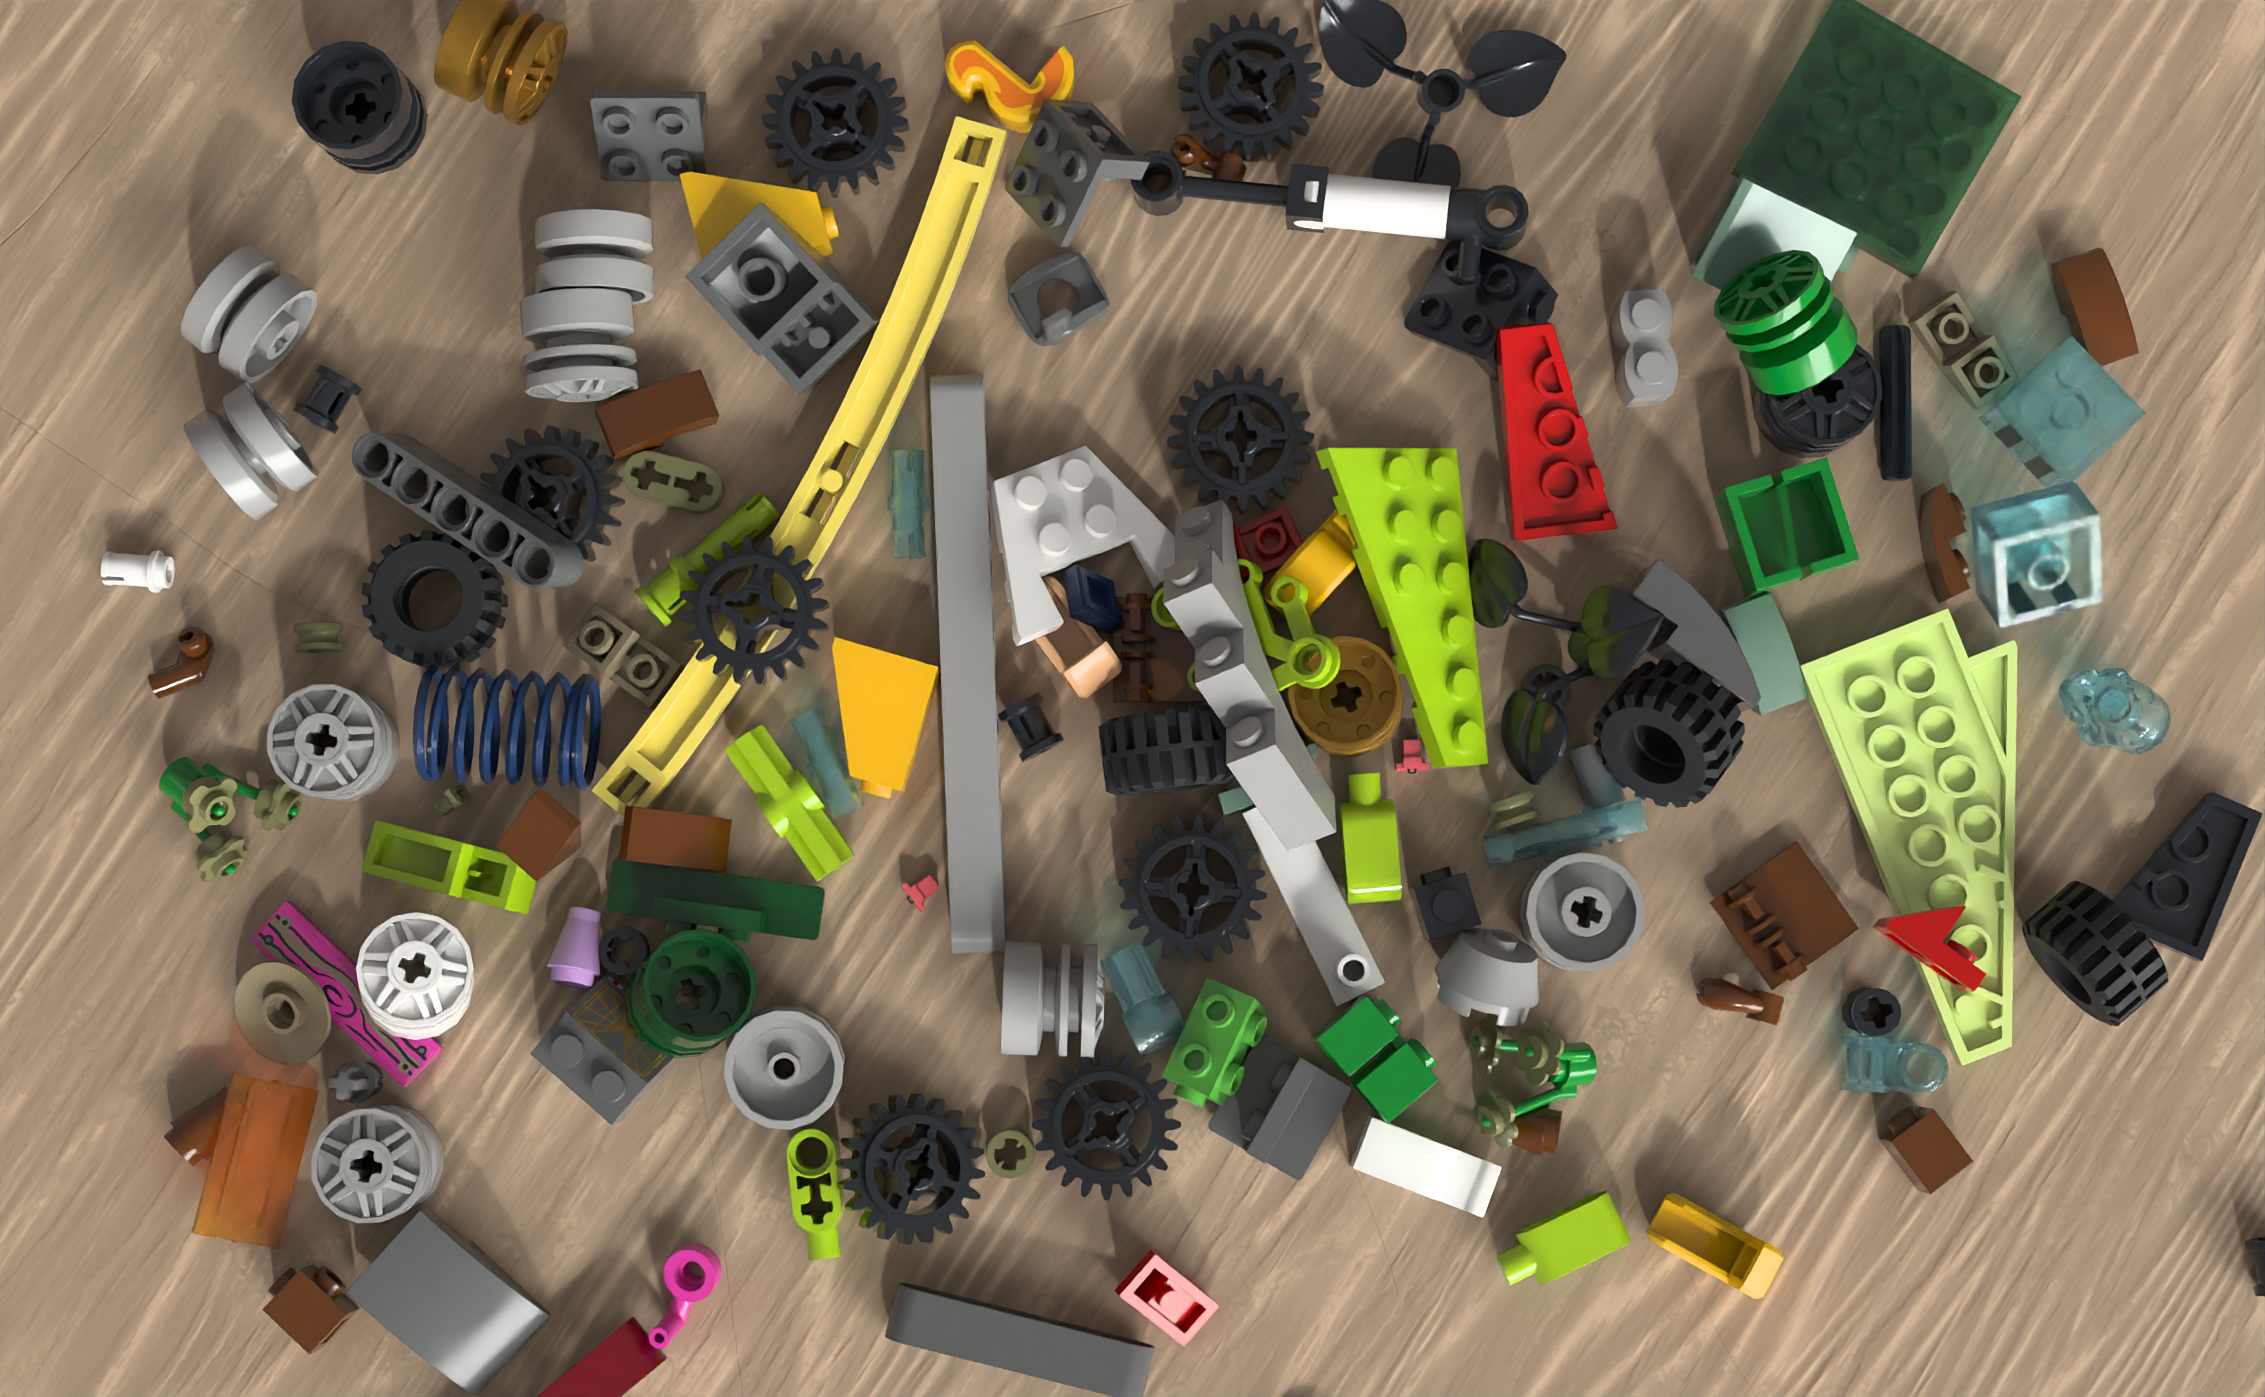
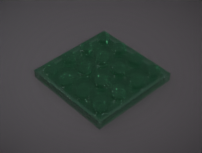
M1833 0L1731 174L1738 177L1741 171L1854 228L1857 235L1853 242L1860 245L1859 249L1909 278L1914 279L1924 266L2022 96L1856 0Z

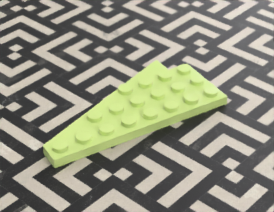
M1947 608L1803 664L1800 668L1809 702L1896 916L1952 906H1966L1942 942L1947 945L1950 939L1954 940L1977 956L1978 959L1974 965L1985 972L1986 976L1974 992L1958 990L1913 957L1956 1065L1963 1066L2012 1047L2018 647L2015 640H2012L1968 658L1952 616Z

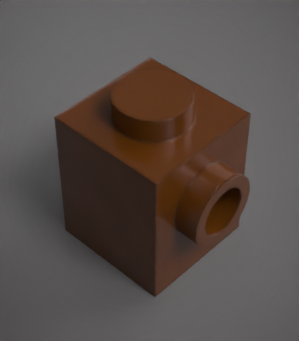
M312 1264L300 1269L298 1272L291 1267L283 1273L268 1290L274 1298L262 1310L310 1355L322 1349L360 1308L343 1293L346 1285L333 1271L325 1266H321L318 1269Z

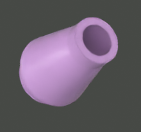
M580 907L569 908L567 920L547 964V967L552 969L549 981L574 988H592L594 977L600 976V912Z

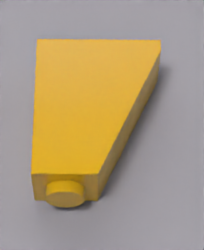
M695 172L679 174L701 259L714 249L759 203H764L822 257L834 254L830 239L840 236L832 206L822 208L816 192Z
M835 637L832 652L849 774L852 778L862 781L859 791L890 799L892 790L902 793L906 791L941 671L937 666Z

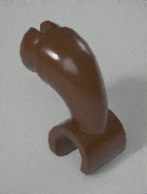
M1180 134L1173 138L1175 142L1170 148V154L1178 160L1181 167L1211 175L1215 179L1243 181L1246 165L1239 155L1230 152L1223 154L1221 152L1219 158L1208 152L1189 134Z
M1706 978L1699 983L1700 986L1705 987L1703 994L1696 993L1698 1001L1703 1006L1713 1010L1747 1013L1746 1018L1772 1025L1778 1024L1784 1002L1783 996L1753 989V992H1750L1721 978Z

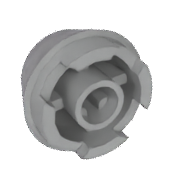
M1493 928L1466 929L1435 967V973L1438 977L1436 987H1440L1437 995L1438 1000L1463 1016L1469 1017L1472 1008L1480 1012L1499 1015L1496 1025L1516 1026L1525 1023L1529 1009L1539 1002L1537 954L1532 947L1507 931Z

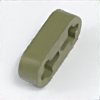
M641 451L632 455L626 461L623 468L622 478L626 488L635 497L646 502L694 514H706L714 511L721 504L724 497L722 479L712 468L701 463L653 451ZM648 463H655L654 470L661 476L669 477V483L665 485L651 482L648 490H642V483L634 477L636 470H646ZM699 476H706V483L709 487L713 488L711 496L702 495L699 503H693V495L689 491L677 488L679 480L697 483Z

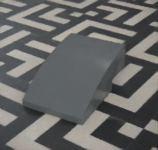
M759 203L685 276L758 356L764 355L799 394L809 391L874 329L881 319V316L842 275L764 203Z
M1658 559L1644 569L1628 592L1644 604L1665 615L1657 631L1660 638L1649 653L1659 661L1661 659H1669L1673 661L1675 666L1685 662L1693 665L1694 671L1700 674L1703 671L1714 677L1711 680L1718 687L1723 685L1730 693L1728 700L1730 703H1737L1741 712L1755 707L1760 701L1761 695L1753 672L1740 646L1723 620L1681 575L1662 560Z
M430 1207L420 1210L346 1291L365 1311L411 1350L474 1396L479 1395L551 1315L474 1242H466Z

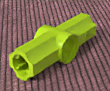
M763 724L748 731L725 749L730 757V761L757 797L754 800L764 816L781 838L784 836L787 838L817 882L836 871L855 856L842 833L823 810L826 806L816 790L799 768L794 769Z

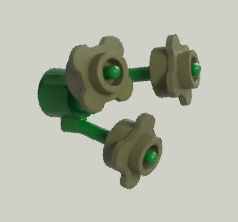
M182 757L172 762L165 769L159 781V789L173 800L171 810L186 821L187 828L194 832L202 842L195 850L193 857L198 863L196 867L200 872H203L200 878L204 882H210L216 878L222 880L233 875L242 867L244 858L248 855L249 851L243 846L245 840L242 836L233 837L229 831H221L211 835L206 826L226 825L232 821L236 814L232 801L234 792L256 800L254 816L263 820L262 828L270 831L273 827L282 831L286 825H291L299 815L303 799L300 796L301 792L290 788L283 780L271 779L262 789H258L222 773L211 763H206L200 767L188 757Z

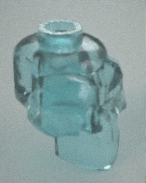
M2109 667L2099 672L2094 669L2081 671L2069 676L2059 688V699L2064 712L2070 721L2076 723V732L2080 739L2090 747L2098 746L2104 748L2112 746L2125 752L2140 755L2153 750L2163 741L2169 731L2171 715L2168 704L2162 696L2149 686L2133 680L2123 668Z

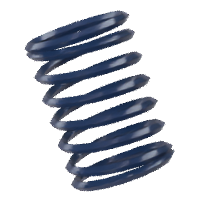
M432 664L426 669L418 687L413 721L415 767L418 775L424 781L432 779L437 782L445 771L449 741L447 689L453 676H455L459 681L461 699L454 730L453 772L454 777L459 783L465 782L471 772L474 751V708L472 695L479 678H482L487 693V702L480 734L479 772L481 780L486 785H489L497 773L500 748L498 698L505 680H508L513 696V705L507 732L505 772L506 779L511 786L514 787L520 782L523 773L526 744L524 701L530 684L533 681L539 700L532 748L533 783L540 788L546 784L551 755L550 704L556 686L560 683L565 703V712L558 754L559 784L563 789L567 790L572 785L574 779L575 785L582 791H585L590 786L597 765L601 729L600 690L597 680L592 675H581L571 687L567 677L560 672H557L545 685L543 678L538 672L533 670L519 683L517 676L508 669L503 670L494 681L490 673L481 667L468 679L462 669L454 665L444 675L436 665ZM434 677L436 692L430 712L425 763V708L429 687ZM589 696L590 734L587 761L583 774L582 738L586 701Z

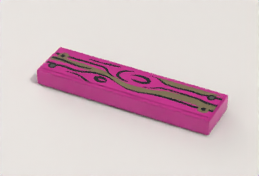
M286 901L250 939L269 960L290 962L308 972L320 985L327 998L331 1019L401 1086L408 1087L445 1048L434 1037L419 1040L396 1037L376 1025L362 1003L356 973L357 963L292 901Z

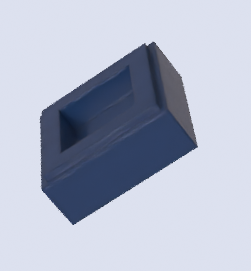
M1076 564L1063 573L1070 618L1105 633H1109L1121 625L1114 581Z

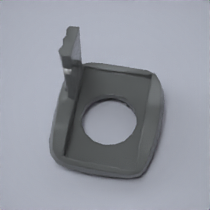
M1078 252L1059 255L1037 264L1021 274L1008 290V302L1030 339L1040 346L1056 345L1103 317L1108 312L1110 306L1102 285L1086 259ZM1055 279L1071 283L1079 297L1075 311L1072 313L1070 309L1067 310L1064 307L1050 317L1045 315L1040 310L1037 302V296L1041 287Z

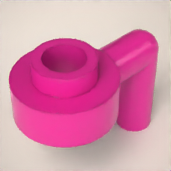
M699 1243L685 1244L678 1248L665 1263L663 1270L664 1282L673 1296L666 1315L649 1333V1342L653 1347L658 1349L665 1348L685 1326L693 1302L706 1298L718 1285L722 1274L721 1263L718 1256L709 1247ZM694 1261L703 1268L704 1275L697 1276L693 1274L689 1269V1262Z

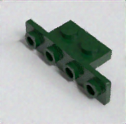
M615 859L612 864L606 909L614 913L665 920L664 931L679 933L686 930H697V925L719 927V934L725 935L734 941L750 942L751 932L817 940L820 934L825 889L817 886Z

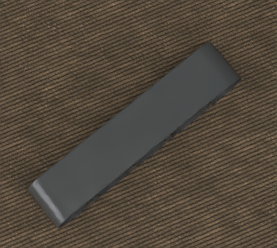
M374 432L364 434L354 444L352 463L356 472L363 479L522 584L531 588L565 587L575 583L581 576L583 556L579 547L574 542L415 438L406 434ZM387 451L389 457L388 462L386 461ZM427 477H428V484H429V485H428V489H426V478H427ZM466 503L469 506L468 516H466L465 512ZM507 528L510 536L508 544L505 537ZM547 555H549L551 561L549 572L546 568Z
M898 1283L885 1333L886 1338L905 1345L1113 1397H1143L1155 1350L1154 1346L1131 1338L908 1283Z

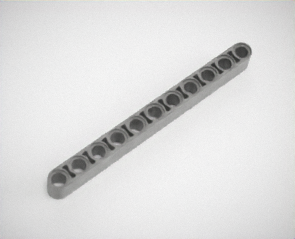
M984 374L930 376L951 946L953 954L1005 952L1007 937Z

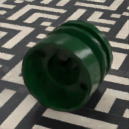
M706 929L681 931L664 940L631 976L626 993L628 1020L638 1038L655 1052L674 1058L700 1056L717 1047L733 1034L751 1013L757 992L754 968L744 950L727 936ZM681 991L683 996L692 995L695 1003L691 1007L686 1002L677 1003L675 996Z

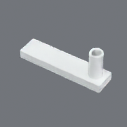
M1257 807L1243 813L1242 816L1335 1005L1339 1006L1384 984L1385 981L1316 841L1287 851Z

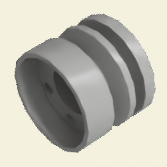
M602 288L562 289L536 293L524 297L519 302L522 337L529 342L547 345L546 348L530 352L523 357L524 366L528 370L536 371V373L529 374L525 378V392L529 396L555 399L562 402H592L633 392L639 387L637 372L624 368L631 366L637 361V353L634 349L612 344L614 341L630 337L635 333L633 298L629 293Z
M312 684L291 693L276 708L267 729V753L275 773L290 788L312 797L332 801H356L376 792L391 777L399 759L400 735L392 715L376 699L336 684ZM330 734L337 737L335 748H324L318 745L320 735L328 736Z
M1006 941L1001 1054L1037 1055L1043 1031L1054 1032L1056 1049L1059 1056H1067L1068 1032L1081 1033L1080 1057H1094V1049L1103 1028L1105 974H1103L1098 956V944H1084L1083 968H1070L1071 943H1062L1056 967H1045L1041 942Z
M399 1104L375 1105L354 1109L334 1119L319 1135L311 1156L312 1182L320 1200L337 1216L356 1223L383 1222L422 1206L437 1189L444 1170L443 1144L435 1127L418 1111ZM373 1155L374 1161L382 1163V1171L372 1175L371 1169L362 1165L363 1158Z

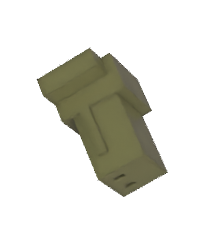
M463 784L448 788L444 791L445 797L434 804L433 808L440 817L445 816L455 808L462 807L469 802L471 795Z

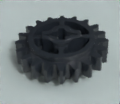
M1257 12L1252 13L1248 27L1243 28L1238 18L1233 14L1230 15L1229 32H1223L1218 25L1212 23L1209 28L1212 43L1197 37L1193 40V49L1199 58L1194 56H1184L1182 67L1193 75L1180 77L1178 89L1184 92H1191L1192 94L1180 100L1181 111H1197L1189 121V128L1191 131L1198 130L1204 126L1208 128L1204 136V145L1206 147L1213 144L1218 138L1224 140L1223 154L1231 153L1234 147L1239 145L1242 147L1244 160L1250 161L1253 148L1259 146L1263 155L1268 160L1272 158L1273 142L1275 141L1279 142L1287 151L1292 149L1293 139L1290 131L1306 137L1310 127L1302 116L1308 118L1318 117L1320 107L1309 99L1323 96L1324 85L1310 81L1321 74V63H1305L1312 54L1313 45L1308 43L1300 47L1294 46L1299 29L1294 27L1287 31L1285 35L1278 34L1279 17L1276 16L1270 21L1267 28H1261ZM1258 50L1268 53L1276 59H1254L1249 57L1244 51H1240ZM1221 61L1227 69L1228 83L1222 89L1221 94L1211 99L1208 90V80L1213 69ZM1290 75L1294 96L1289 106L1281 114L1275 105L1276 98L1273 92L1280 85V81ZM1247 79L1251 85L1260 82L1259 95H1255L1251 89L1242 92V80ZM1246 114L1253 117L1257 122L1261 121L1262 124H1241L1227 118L1226 115Z
M834 48L831 62L824 64L818 52L814 51L811 56V69H805L801 63L794 60L792 62L796 75L794 80L780 75L776 77V81L784 94L766 95L767 104L778 112L762 116V122L764 127L777 131L769 134L764 140L768 149L783 148L776 154L773 160L778 169L793 164L789 172V178L793 184L798 183L808 175V188L811 192H817L823 182H828L832 197L837 198L841 183L847 182L852 192L858 195L860 193L859 179L861 177H866L869 182L877 186L880 184L875 169L877 166H882L891 171L896 168L888 151L905 152L906 146L904 141L894 134L908 131L909 122L904 117L894 115L901 113L907 108L904 97L889 98L898 88L894 77L878 82L883 71L879 62L872 64L866 71H863V58L860 52H856L853 55L849 64H844L839 48ZM829 86L850 87L848 90L844 89L834 95H822L816 92ZM868 99L872 101L878 111V125L873 138L864 132L863 126L860 124V116L863 112L862 106ZM799 109L806 113L812 122V129L809 133L810 139L803 148L798 144L794 135V122ZM823 115L827 119L830 117L836 121L843 115L849 131L837 126H833L828 130ZM840 150L850 151L854 154L859 153L852 158L842 161L821 160L824 155L829 156L831 153Z
M1236 365L1232 381L1227 382L1223 374L1216 369L1213 371V388H1208L1197 379L1194 381L1193 387L1198 399L1193 400L1187 396H1180L1178 404L1187 415L1170 416L1169 424L1175 429L1181 430L1182 434L1167 438V447L1183 451V453L1171 460V467L1173 469L1187 467L1190 470L1181 481L1182 487L1192 486L1196 482L1202 485L1199 489L1197 501L1201 503L1210 494L1215 493L1218 495L1217 501L1223 499L1226 505L1229 499H1235L1239 513L1245 514L1249 498H1254L1257 505L1263 511L1268 507L1267 492H1273L1281 500L1287 497L1288 494L1282 482L1283 480L1300 484L1303 477L1293 467V464L1307 465L1310 463L1312 456L1306 451L1300 450L1298 446L1313 442L1314 433L1298 429L1299 426L1309 420L1310 413L1309 411L1292 412L1291 409L1296 405L1300 395L1298 392H1294L1286 397H1281L1279 393L1282 388L1283 378L1275 379L1267 387L1263 385L1264 373L1262 368L1256 370L1251 381H1246L1241 366ZM1229 401V415L1222 424L1211 428V430L1198 431L1201 421L1208 412L1216 406ZM1249 401L1266 408L1275 417L1280 428H1270V426L1258 422L1251 413ZM1238 418L1241 419V429H1244L1245 437L1249 439L1254 438V441H1250L1247 444L1242 459L1243 462L1239 460V451H1236L1235 443L1231 441L1226 442V439L1233 438ZM1272 449H1283L1280 459L1270 471L1258 478L1252 479L1251 467L1255 458ZM1210 451L1211 454L1223 458L1229 465L1232 480L1224 478L1211 470L1202 459L1200 452Z
M552 425L546 426L543 439L538 431L530 428L525 429V446L517 440L506 439V446L510 456L506 458L492 453L490 458L498 467V472L496 474L481 473L480 478L490 484L494 491L514 504L519 483H521L522 494L517 506L550 527L556 528L560 534L574 542L579 547L584 560L595 561L596 557L591 544L595 542L610 546L611 541L603 532V528L605 526L621 527L622 524L619 519L609 513L612 507L625 505V499L610 494L612 488L617 487L623 482L622 477L605 474V471L613 464L614 459L605 454L595 457L600 445L597 441L587 439L581 443V433L572 429H568L562 438L560 429ZM563 458L571 462L576 468L568 474L561 473L554 476L544 471L539 463L548 459ZM586 488L587 503L581 519L579 505L582 497L586 494L584 490ZM547 489L557 492L551 498L552 503L555 506L553 508L554 510L545 508V506L550 502V498L547 494L549 491ZM508 528L505 534L507 544L510 539ZM547 555L546 568L549 572L551 561L549 555Z
M744 536L740 553H736L726 541L722 542L723 560L717 561L713 556L705 553L702 557L709 568L707 574L689 571V577L699 586L697 591L688 590L680 592V597L688 603L694 604L693 610L682 612L678 615V618L684 623L696 625L694 630H691L683 637L684 641L688 644L704 643L695 657L700 663L706 662L715 656L717 657L713 667V674L721 677L727 672L729 667H734L733 679L738 685L743 684L749 671H753L754 679L759 686H765L769 669H773L774 673L782 681L787 680L785 663L791 661L797 667L804 669L806 664L800 655V650L806 648L819 652L820 646L810 637L812 631H827L829 627L824 621L814 618L816 612L830 608V603L825 599L812 597L814 593L818 592L825 585L821 578L805 580V576L810 572L813 564L806 559L793 566L792 562L796 550L791 545L785 547L776 556L775 542L771 537L765 539L760 551H756L755 545L749 536ZM753 569L751 578H748L747 583L740 590L725 592L724 594L718 593L721 586L729 578L742 571ZM774 573L779 574L790 583L796 596L797 610L786 608L775 601L773 586L771 585ZM755 598H759V603L766 610L777 616L767 614L765 617L756 616L754 623L750 624L749 618L732 606L743 608V606H753ZM712 613L721 614L733 620L737 637L735 650L728 648L718 637L713 625ZM784 628L792 630L787 638L777 647L756 654L757 645L760 644L762 638L769 632L784 630Z
M1200 815L1196 816L1190 831L1184 829L1179 817H1174L1173 834L1166 835L1164 830L1158 825L1153 826L1156 844L1151 846L1147 842L1138 839L1135 844L1144 855L1143 859L1125 858L1124 864L1136 872L1135 878L1119 881L1120 887L1134 892V897L1120 904L1121 909H1137L1139 913L1128 925L1129 929L1133 930L1147 926L1149 932L1143 940L1145 947L1151 945L1157 939H1161L1164 942L1161 952L1162 957L1166 959L1177 946L1181 948L1182 960L1186 964H1189L1195 948L1201 950L1206 962L1212 961V946L1214 944H1218L1223 951L1231 954L1233 947L1229 936L1232 933L1245 940L1250 938L1249 932L1242 925L1243 919L1260 921L1262 918L1256 910L1250 907V902L1267 898V893L1253 889L1251 886L1253 881L1266 875L1265 870H1249L1247 868V863L1256 856L1257 851L1255 849L1243 853L1237 851L1236 848L1243 836L1240 832L1231 836L1229 840L1222 839L1223 821L1219 820L1211 832H1205L1203 829V819ZM1186 846L1185 861L1178 873L1166 877L1150 876L1153 868L1164 855L1174 849ZM1206 848L1214 851L1227 862L1233 872L1236 883L1222 882L1209 874L1205 860ZM1192 864H1196V875H1198L1199 884L1207 886L1208 893L1207 896L1198 897L1196 905L1193 906V914L1190 916L1188 914L1189 904H1186V895L1177 893V886L1187 882L1189 875L1192 873ZM1149 896L1163 897L1176 905L1180 917L1179 932L1165 925L1157 917L1150 904ZM1220 902L1234 903L1229 916L1219 926L1211 931L1199 934L1201 916L1207 906Z
M1104 1049L1101 1064L1097 1066L1093 1065L1090 1057H1081L1082 1070L1076 1072L1067 1063H1063L1061 1069L1066 1082L1061 1084L1053 1079H1047L1045 1082L1047 1088L1054 1093V1099L1040 1098L1036 1099L1035 1102L1037 1107L1048 1112L1047 1118L1032 1122V1128L1047 1131L1048 1137L1039 1141L1035 1145L1036 1151L1053 1150L1055 1154L1047 1162L1045 1169L1051 1171L1059 1166H1064L1066 1172L1063 1175L1061 1185L1066 1187L1075 1178H1080L1082 1180L1081 1196L1083 1197L1090 1193L1094 1184L1101 1186L1104 1200L1110 1199L1114 1184H1119L1124 1194L1130 1197L1132 1196L1131 1180L1135 1177L1144 1185L1150 1187L1152 1180L1147 1168L1151 1165L1164 1171L1168 1168L1166 1161L1158 1154L1161 1149L1174 1151L1178 1148L1177 1143L1165 1137L1166 1131L1181 1127V1121L1165 1117V1112L1178 1104L1177 1099H1160L1158 1096L1164 1090L1168 1081L1163 1078L1149 1083L1147 1077L1152 1068L1149 1062L1140 1067L1137 1072L1132 1071V1055L1128 1052L1124 1055L1118 1066L1112 1064L1109 1049ZM1100 1080H1113L1124 1083L1135 1091L1121 1100L1108 1101L1100 1097L1089 1083ZM1074 1096L1084 1113V1123L1076 1135L1065 1141L1062 1130V1117L1066 1104ZM1148 1107L1151 1116V1131L1144 1149L1139 1153L1129 1136V1127L1136 1115ZM1128 1109L1116 1124V1129L1119 1133L1117 1136L1110 1138L1107 1133H1102L1099 1136L1094 1135L1089 1140L1085 1139L1097 1125L1095 1117L1097 1112L1102 1110L1105 1115L1110 1116L1115 1112L1118 1114L1122 1110ZM1095 1148H1104L1113 1152L1123 1165L1115 1168H1098L1083 1162L1079 1157Z
M911 1093L907 1106L901 1095L889 1096V1110L880 1103H872L869 1105L872 1122L863 1118H854L852 1120L853 1126L860 1133L859 1138H842L840 1141L843 1146L852 1151L851 1158L836 1160V1166L850 1171V1177L840 1181L837 1184V1189L854 1190L855 1192L854 1197L849 1199L844 1207L848 1211L865 1210L858 1224L861 1228L869 1229L879 1222L877 1228V1238L889 1240L896 1231L898 1244L911 1245L915 1233L920 1242L931 1243L934 1238L933 1226L940 1233L951 1234L953 1227L949 1219L950 1215L960 1219H968L970 1215L962 1205L963 1198L980 1199L981 1195L969 1186V1182L971 1179L985 1177L986 1172L971 1166V1161L983 1155L984 1149L967 1147V1141L976 1133L975 1127L957 1129L963 1112L951 1110L943 1115L945 1100L941 1098H932L926 1105V1108L924 1095L919 1093ZM916 1124L912 1137H905L902 1143L895 1148L882 1145L883 1141L896 1129L905 1125ZM935 1137L944 1150L947 1170L942 1167L938 1160L937 1152L939 1145L934 1142ZM906 1160H911V1165L918 1169L915 1178L910 1177L911 1173L904 1169ZM874 1165L883 1176L885 1184L883 1192L888 1195L886 1201L877 1188L874 1177ZM932 1189L939 1192L938 1196L925 1208L916 1212L905 1213L909 1202L917 1201L919 1196L926 1190Z

